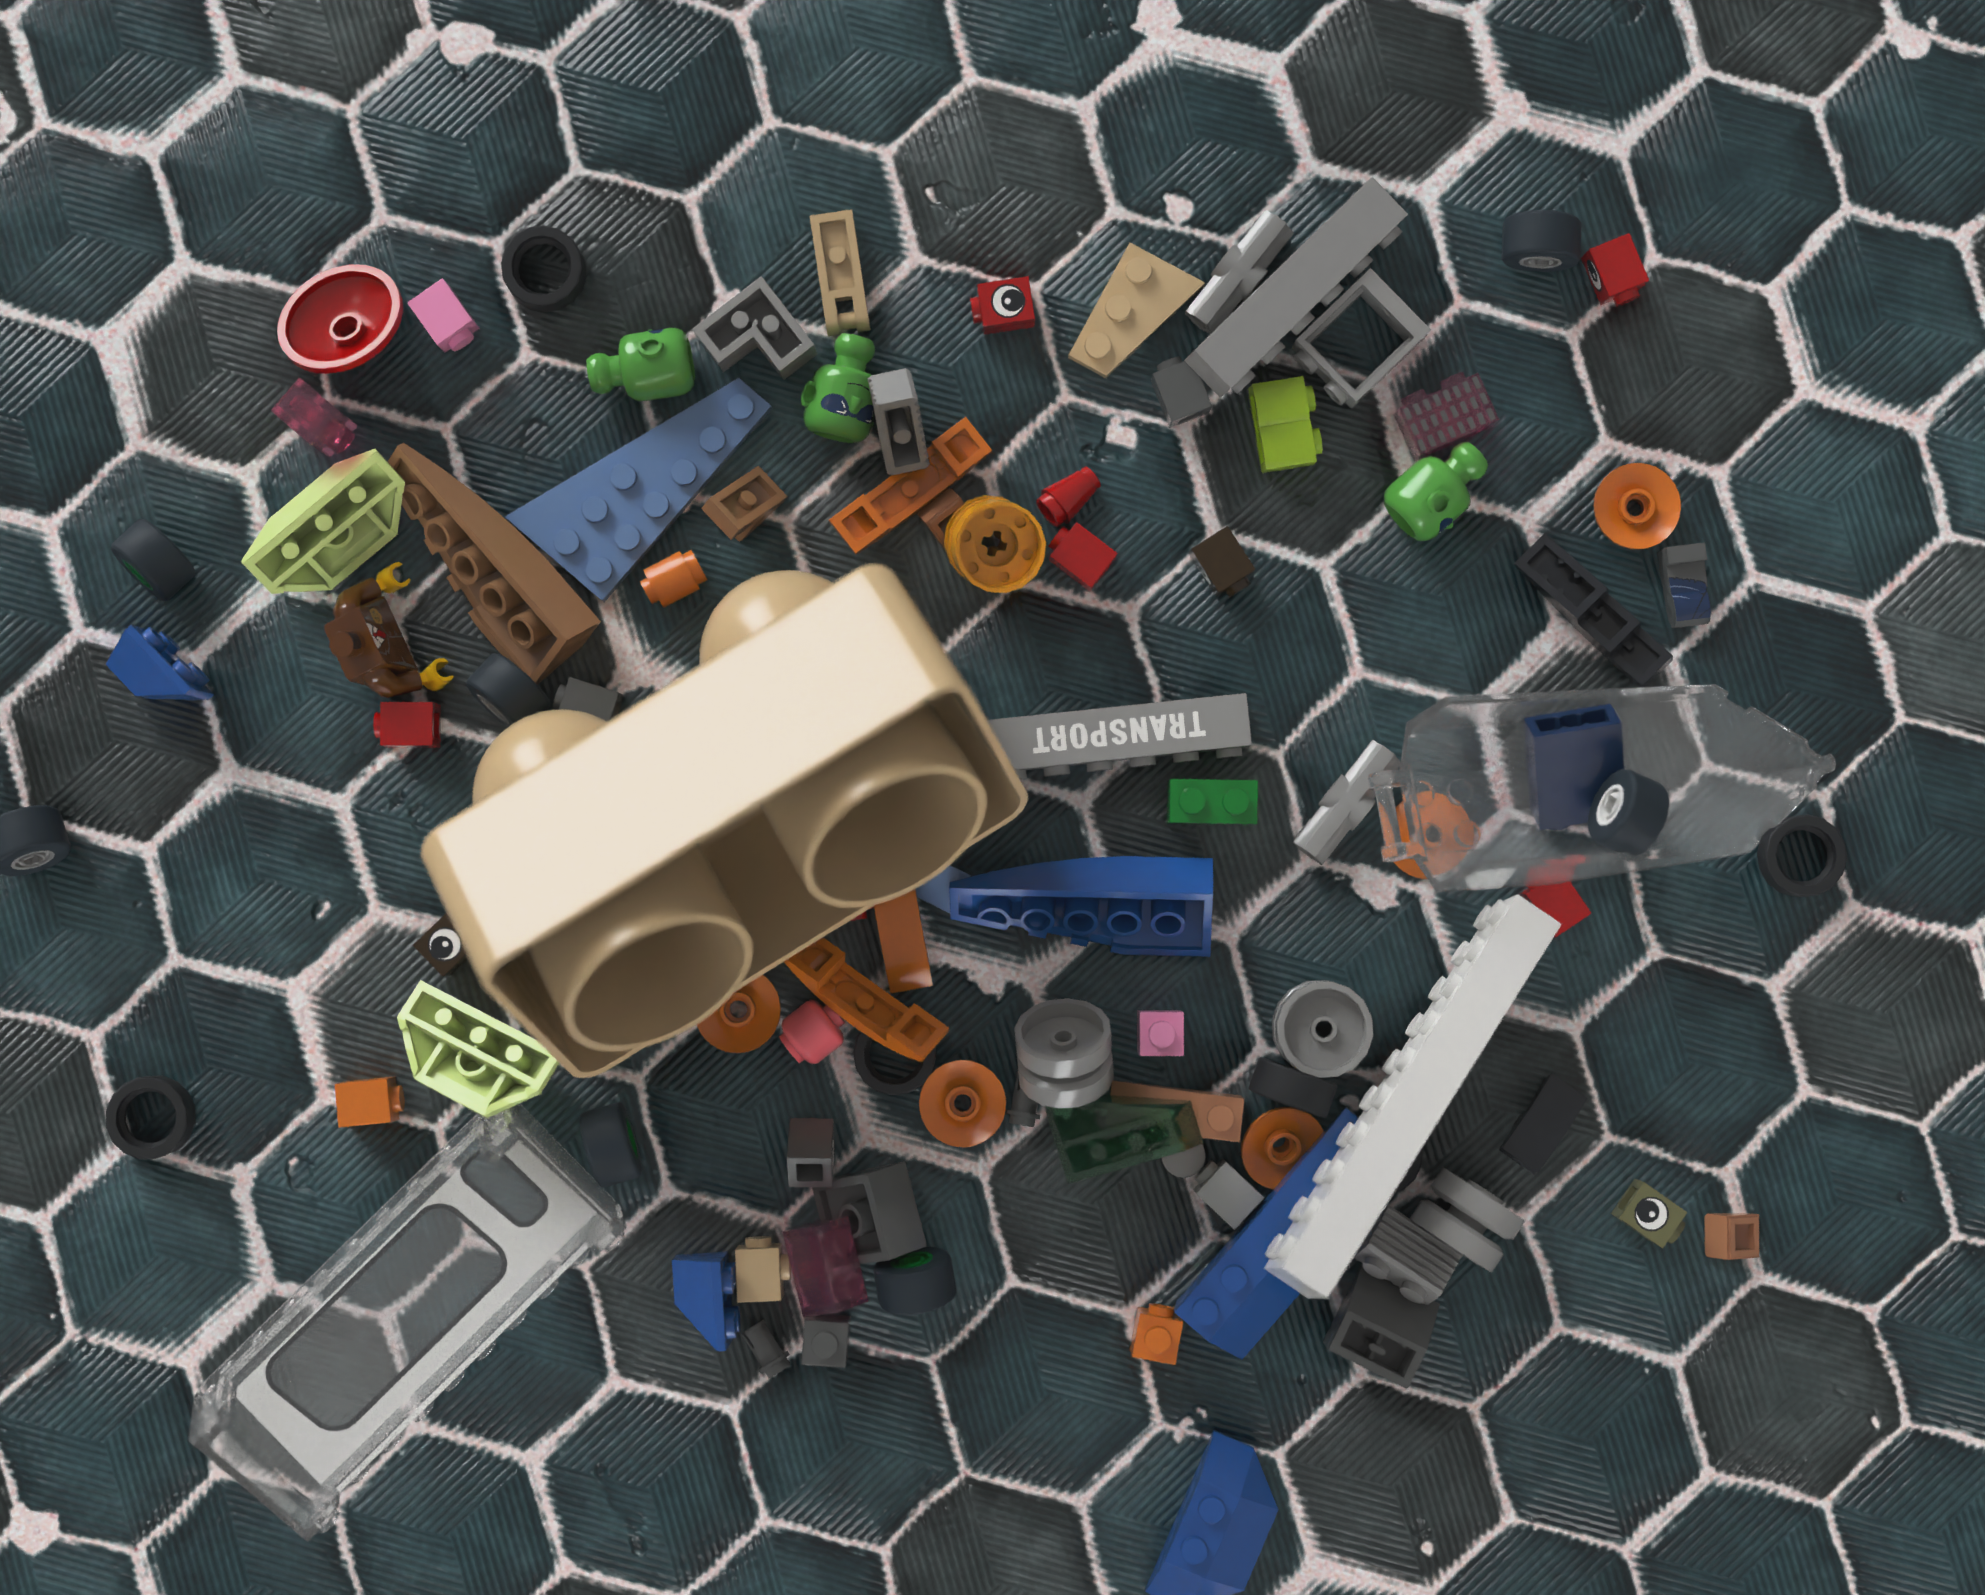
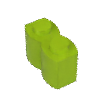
M1303 376L1252 384L1248 388L1262 473L1314 465L1317 462L1316 454H1322L1323 446L1319 428L1312 429L1309 412L1316 410L1313 387L1311 385L1305 386Z

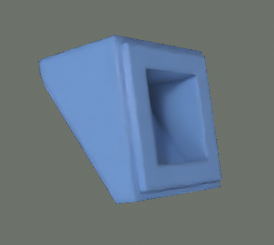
M949 865L937 876L916 888V895L918 898L950 913V882L967 878L971 875Z

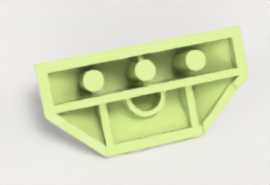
M376 449L335 463L268 519L241 560L242 564L271 594L284 593V591L332 590L397 535L402 494L405 487L404 479Z
M421 980L397 1016L414 1079L485 1118H489L541 1094L559 1065V1062L537 1040Z

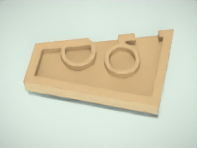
M1129 243L1070 351L1068 358L1107 378L1163 323L1165 324L1192 296L1196 295L1205 286V282Z

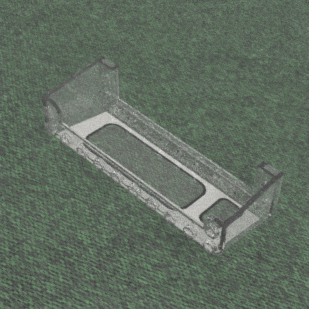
M517 1104L489 1118L476 1114L205 1380L194 1396L188 1441L307 1542L318 1531L325 1533L333 1526L340 1515V1512L337 1510L340 1503V1492L350 1482L352 1484L358 1483L371 1467L370 1462L381 1451L383 1453L391 1451L400 1441L402 1431L412 1421L416 1423L421 1421L434 1405L433 1400L443 1390L449 1392L454 1389L464 1377V1370L475 1359L478 1361L484 1359L496 1344L495 1339L506 1328L512 1330L517 1327L527 1314L526 1309L537 1298L544 1299L557 1286L559 1281L557 1278L568 1267L573 1269L580 1265L590 1250L594 1253H598L603 1249L609 1252L620 1243L625 1234L624 1230L627 1228L621 1206L597 1184L595 1179L521 1104Z

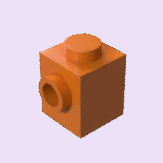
M1149 1303V1308L1137 1307L1130 1345L1132 1357L1171 1365L1176 1364L1183 1320L1174 1313V1307L1157 1303Z

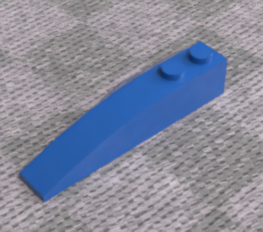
M1142 856L1078 858L992 871L951 881L949 884L951 920L1000 930H1006L1010 925L1021 927L1028 931L1030 936L1046 938L1047 933L1070 937V944L1087 947L1089 941L1110 946V952L1124 955L1211 956L1213 858Z
M1347 1107L1339 1113L1176 1301L1174 1313L1208 1342L1241 1360L1300 1294L1264 1269L1269 1260L1265 1253L1273 1239L1279 1233L1284 1236L1293 1223L1289 1219V1214L1297 1201L1302 1196L1308 1198L1317 1185L1312 1179L1319 1166L1325 1159L1332 1161L1340 1148L1336 1144V1140L1341 1131L1349 1122L1355 1125L1359 1117Z

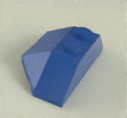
M1213 1430L1145 1588L1146 1593L1151 1595H1232L1244 1591L1278 1512V1507L1254 1447Z

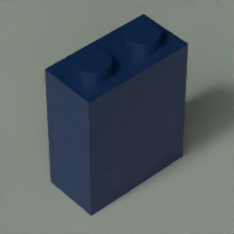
M1611 704L1524 718L1530 810L1539 829L1563 830L1570 825L1588 823L1590 807L1599 788L1611 774L1624 769L1622 723Z

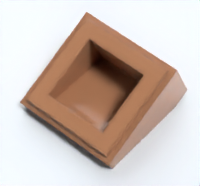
M950 488L917 514L943 548L945 527L953 512L964 504L961 497Z
M1711 1213L1705 1215V1255L1707 1257L1723 1260L1759 1258V1214Z

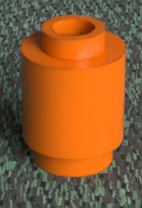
M689 550L684 554L678 551L644 569L647 578L640 581L651 604L660 601L663 608L699 590V584L707 581V577L693 551Z

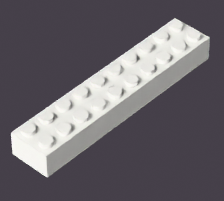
M1517 894L1504 901L1499 899L1492 907L1486 905L1473 924L1478 930L1470 943L1466 940L1463 941L1451 958V963L1455 966L1448 978L1446 979L1442 976L1431 989L1428 998L1432 1000L1429 1008L1424 1015L1419 1012L1407 1027L1405 1034L1410 1038L1401 1051L1395 1049L1383 1065L1382 1071L1387 1073L1378 1088L1374 1085L1371 1086L1362 1098L1359 1107L1363 1109V1112L1355 1125L1349 1122L1338 1136L1336 1144L1340 1148L1332 1161L1325 1159L1315 1172L1312 1181L1317 1185L1308 1198L1302 1196L1291 1210L1289 1219L1293 1223L1284 1236L1279 1233L1267 1248L1265 1256L1269 1260L1264 1269L1305 1297L1328 1298L1560 928L1561 923Z

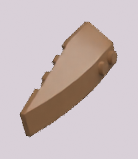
M405 443L398 445L388 463L405 481L404 493L402 494L403 508L411 520L418 519L422 524L426 538L424 540L432 555L438 552L452 573L446 577L455 592L461 589L473 607L468 614L475 625L502 656L517 665L538 685L584 645L601 621L551 563L502 515L447 471Z

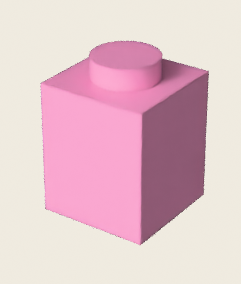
M443 278L407 303L444 353L450 349L458 351L464 348L474 339L473 333L480 329Z
M1137 1010V1054L1139 1056H1184V1012L1181 1010Z

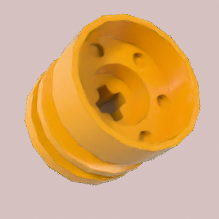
M983 495L967 500L953 512L945 527L944 548L949 563L960 576L987 592L1007 593L1024 587L1037 575L1044 561L1046 541L1040 523L1030 511L1003 497ZM994 532V536L1000 539L997 547L990 546L988 550V547L982 544V539L984 536L991 537Z

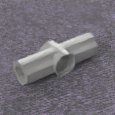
M1265 210L1246 232L1237 246L1233 245L1211 273L1212 278L1185 311V315L1204 332L1211 334L1233 313L1241 300L1245 301L1253 293L1267 274V267L1294 234L1287 223L1277 215Z
M1372 740L1345 775L1341 774L1318 803L1319 809L1307 821L1292 843L1308 857L1323 865L1348 831H1353L1376 802L1374 798L1383 786L1389 782L1402 761L1385 746Z

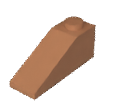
M1113 1080L1111 1083L1107 1124L1198 1138L1240 1142L1245 1098L1234 1094Z

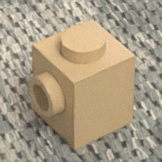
M770 1236L745 1238V1245H738L735 1249L737 1303L781 1301L784 1296V1280H791L790 1254H782V1243H772Z

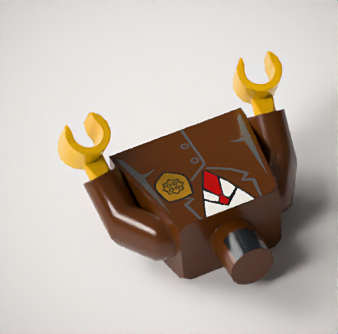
M400 562L393 563L379 571L376 580L372 577L341 592L333 609L335 619L324 625V630L330 641V650L337 657L346 678L350 682L366 685L379 696L386 698L420 691L422 685L431 691H438L454 678L453 675L442 677L438 674L437 671L448 663V660L444 658L435 659L421 673L418 672V668L385 596H381V591L391 594L410 583V578L400 583L393 577V570L403 565Z

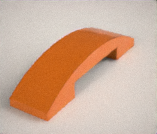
M964 417L932 441L931 446L927 448L930 463L927 468L891 475L866 495L862 494L830 518L829 522L853 553L857 555L946 491L992 452V449L968 418Z
M916 889L902 896L874 905L890 993L933 986Z
M824 937L784 961L796 977L836 1014L876 1042L908 1058L922 1062L949 1031V1027L914 1003L910 1008L906 1007L845 963L846 953Z

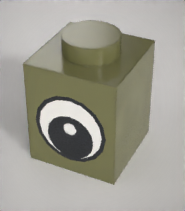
M1635 1178L1610 1214L1653 1244L1663 1248L1667 1242L1672 1244L1680 1236L1685 1227V1222L1682 1220L1688 1212L1645 1182Z

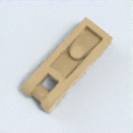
M852 209L811 215L810 222L828 337L840 335L841 330L857 328V332L870 331ZM853 300L854 311L837 313L836 302Z

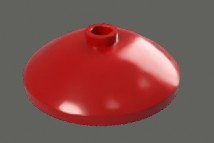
M352 264L326 270L300 286L285 304L278 321L277 334L279 344L293 364L309 372L329 374L361 366L378 355L397 332L403 315L401 293L392 278L375 267Z

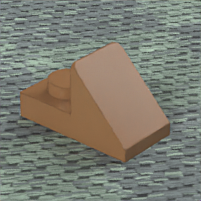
M757 466L710 497L701 509L731 540L735 538L738 541H742L775 511L788 496Z

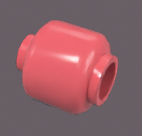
M810 999L783 1019L781 1027L784 1033L779 1038L798 1063L805 1060L810 1064H817L842 1045L844 1036L840 1027L846 1022L827 1005L823 1007L818 1001Z

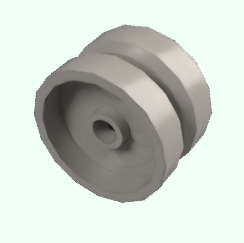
M1327 980L1305 981L1289 989L1277 1003L1272 1018V1037L1280 1055L1295 1069L1318 1078L1338 1077L1354 1069L1367 1055L1373 1039L1372 1016L1364 1000L1349 987ZM1320 1021H1328L1330 1023V1026L1326 1027L1330 1032L1326 1037L1316 1033V1025Z
M1070 998L1055 999L1037 1004L1020 1016L1015 1026L1019 1084L1028 1098L1044 1106L1071 1108L1096 1101L1109 1090L1114 1079L1111 1029L1109 1018L1100 1008L1087 1001Z
M1442 1167L1431 1187L1435 1194L1452 1205L1448 1211H1445L1430 1200H1421L1409 1219L1492 1273L1504 1254L1499 1245L1483 1236L1484 1232L1489 1228L1504 1239H1514L1525 1220L1502 1206L1504 1201L1470 1179L1465 1182Z

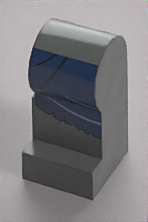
M1705 542L1671 546L1658 551L1657 558L1666 612L1671 627L1680 628L1708 624L1710 622L1711 609L1706 589L1708 584L1705 561L1707 560Z

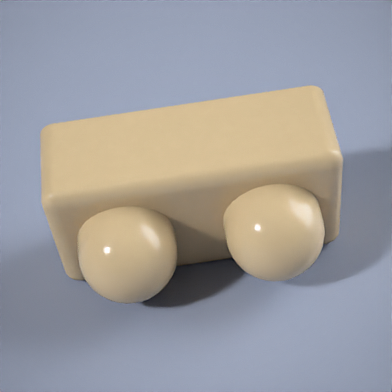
M879 564L864 565L834 583L818 575L794 570L767 572L742 582L732 589L711 613L701 639L700 665L608 722L592 714L565 709L538 712L513 723L491 743L478 765L473 784V805L436 827L426 837L421 851L422 860L483 987L571 1075L579 1078L599 1075L646 1046L670 1039L697 1025L722 1006L735 991L874 905L902 896L925 884L953 863L965 849L1012 821L1025 808L1028 801V793L973 694L898 577L888 567Z

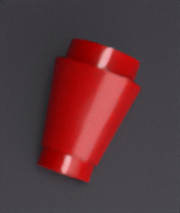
M1085 466L1080 471H1076L1042 489V495L1036 499L1037 507L1053 526L1058 527L1063 522L1069 524L1095 491L1101 487V483L1095 473Z

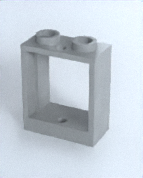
M1370 268L1295 340L1292 349L1296 354L1293 357L1304 371L1310 375L1316 372L1325 381L1324 390L1337 404L1342 405L1345 402L1352 409L1428 335L1431 329ZM1361 296L1404 342L1354 389L1311 343Z

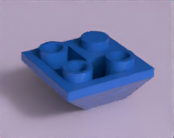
M131 624L124 630L106 662L107 667L138 697L146 699L209 700L214 695L206 686L210 681L206 674L194 663L186 664L176 654L180 647L169 635L163 631L157 633L151 627L144 629Z
M728 1251L676 1255L672 1259L675 1305L717 1352L726 1351L732 1340L737 1338V1332L741 1330L739 1306H732L731 1294H734V1288H737L736 1263L729 1262Z

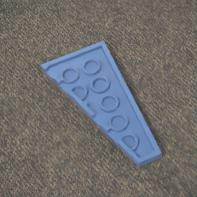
M737 378L508 514L505 518L600 600L605 602L773 408L746 383Z

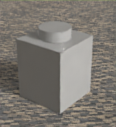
M1223 1158L1217 1164L1212 1160L1209 1161L1194 1178L1199 1183L1193 1189L1194 1192L1234 1230L1264 1199Z

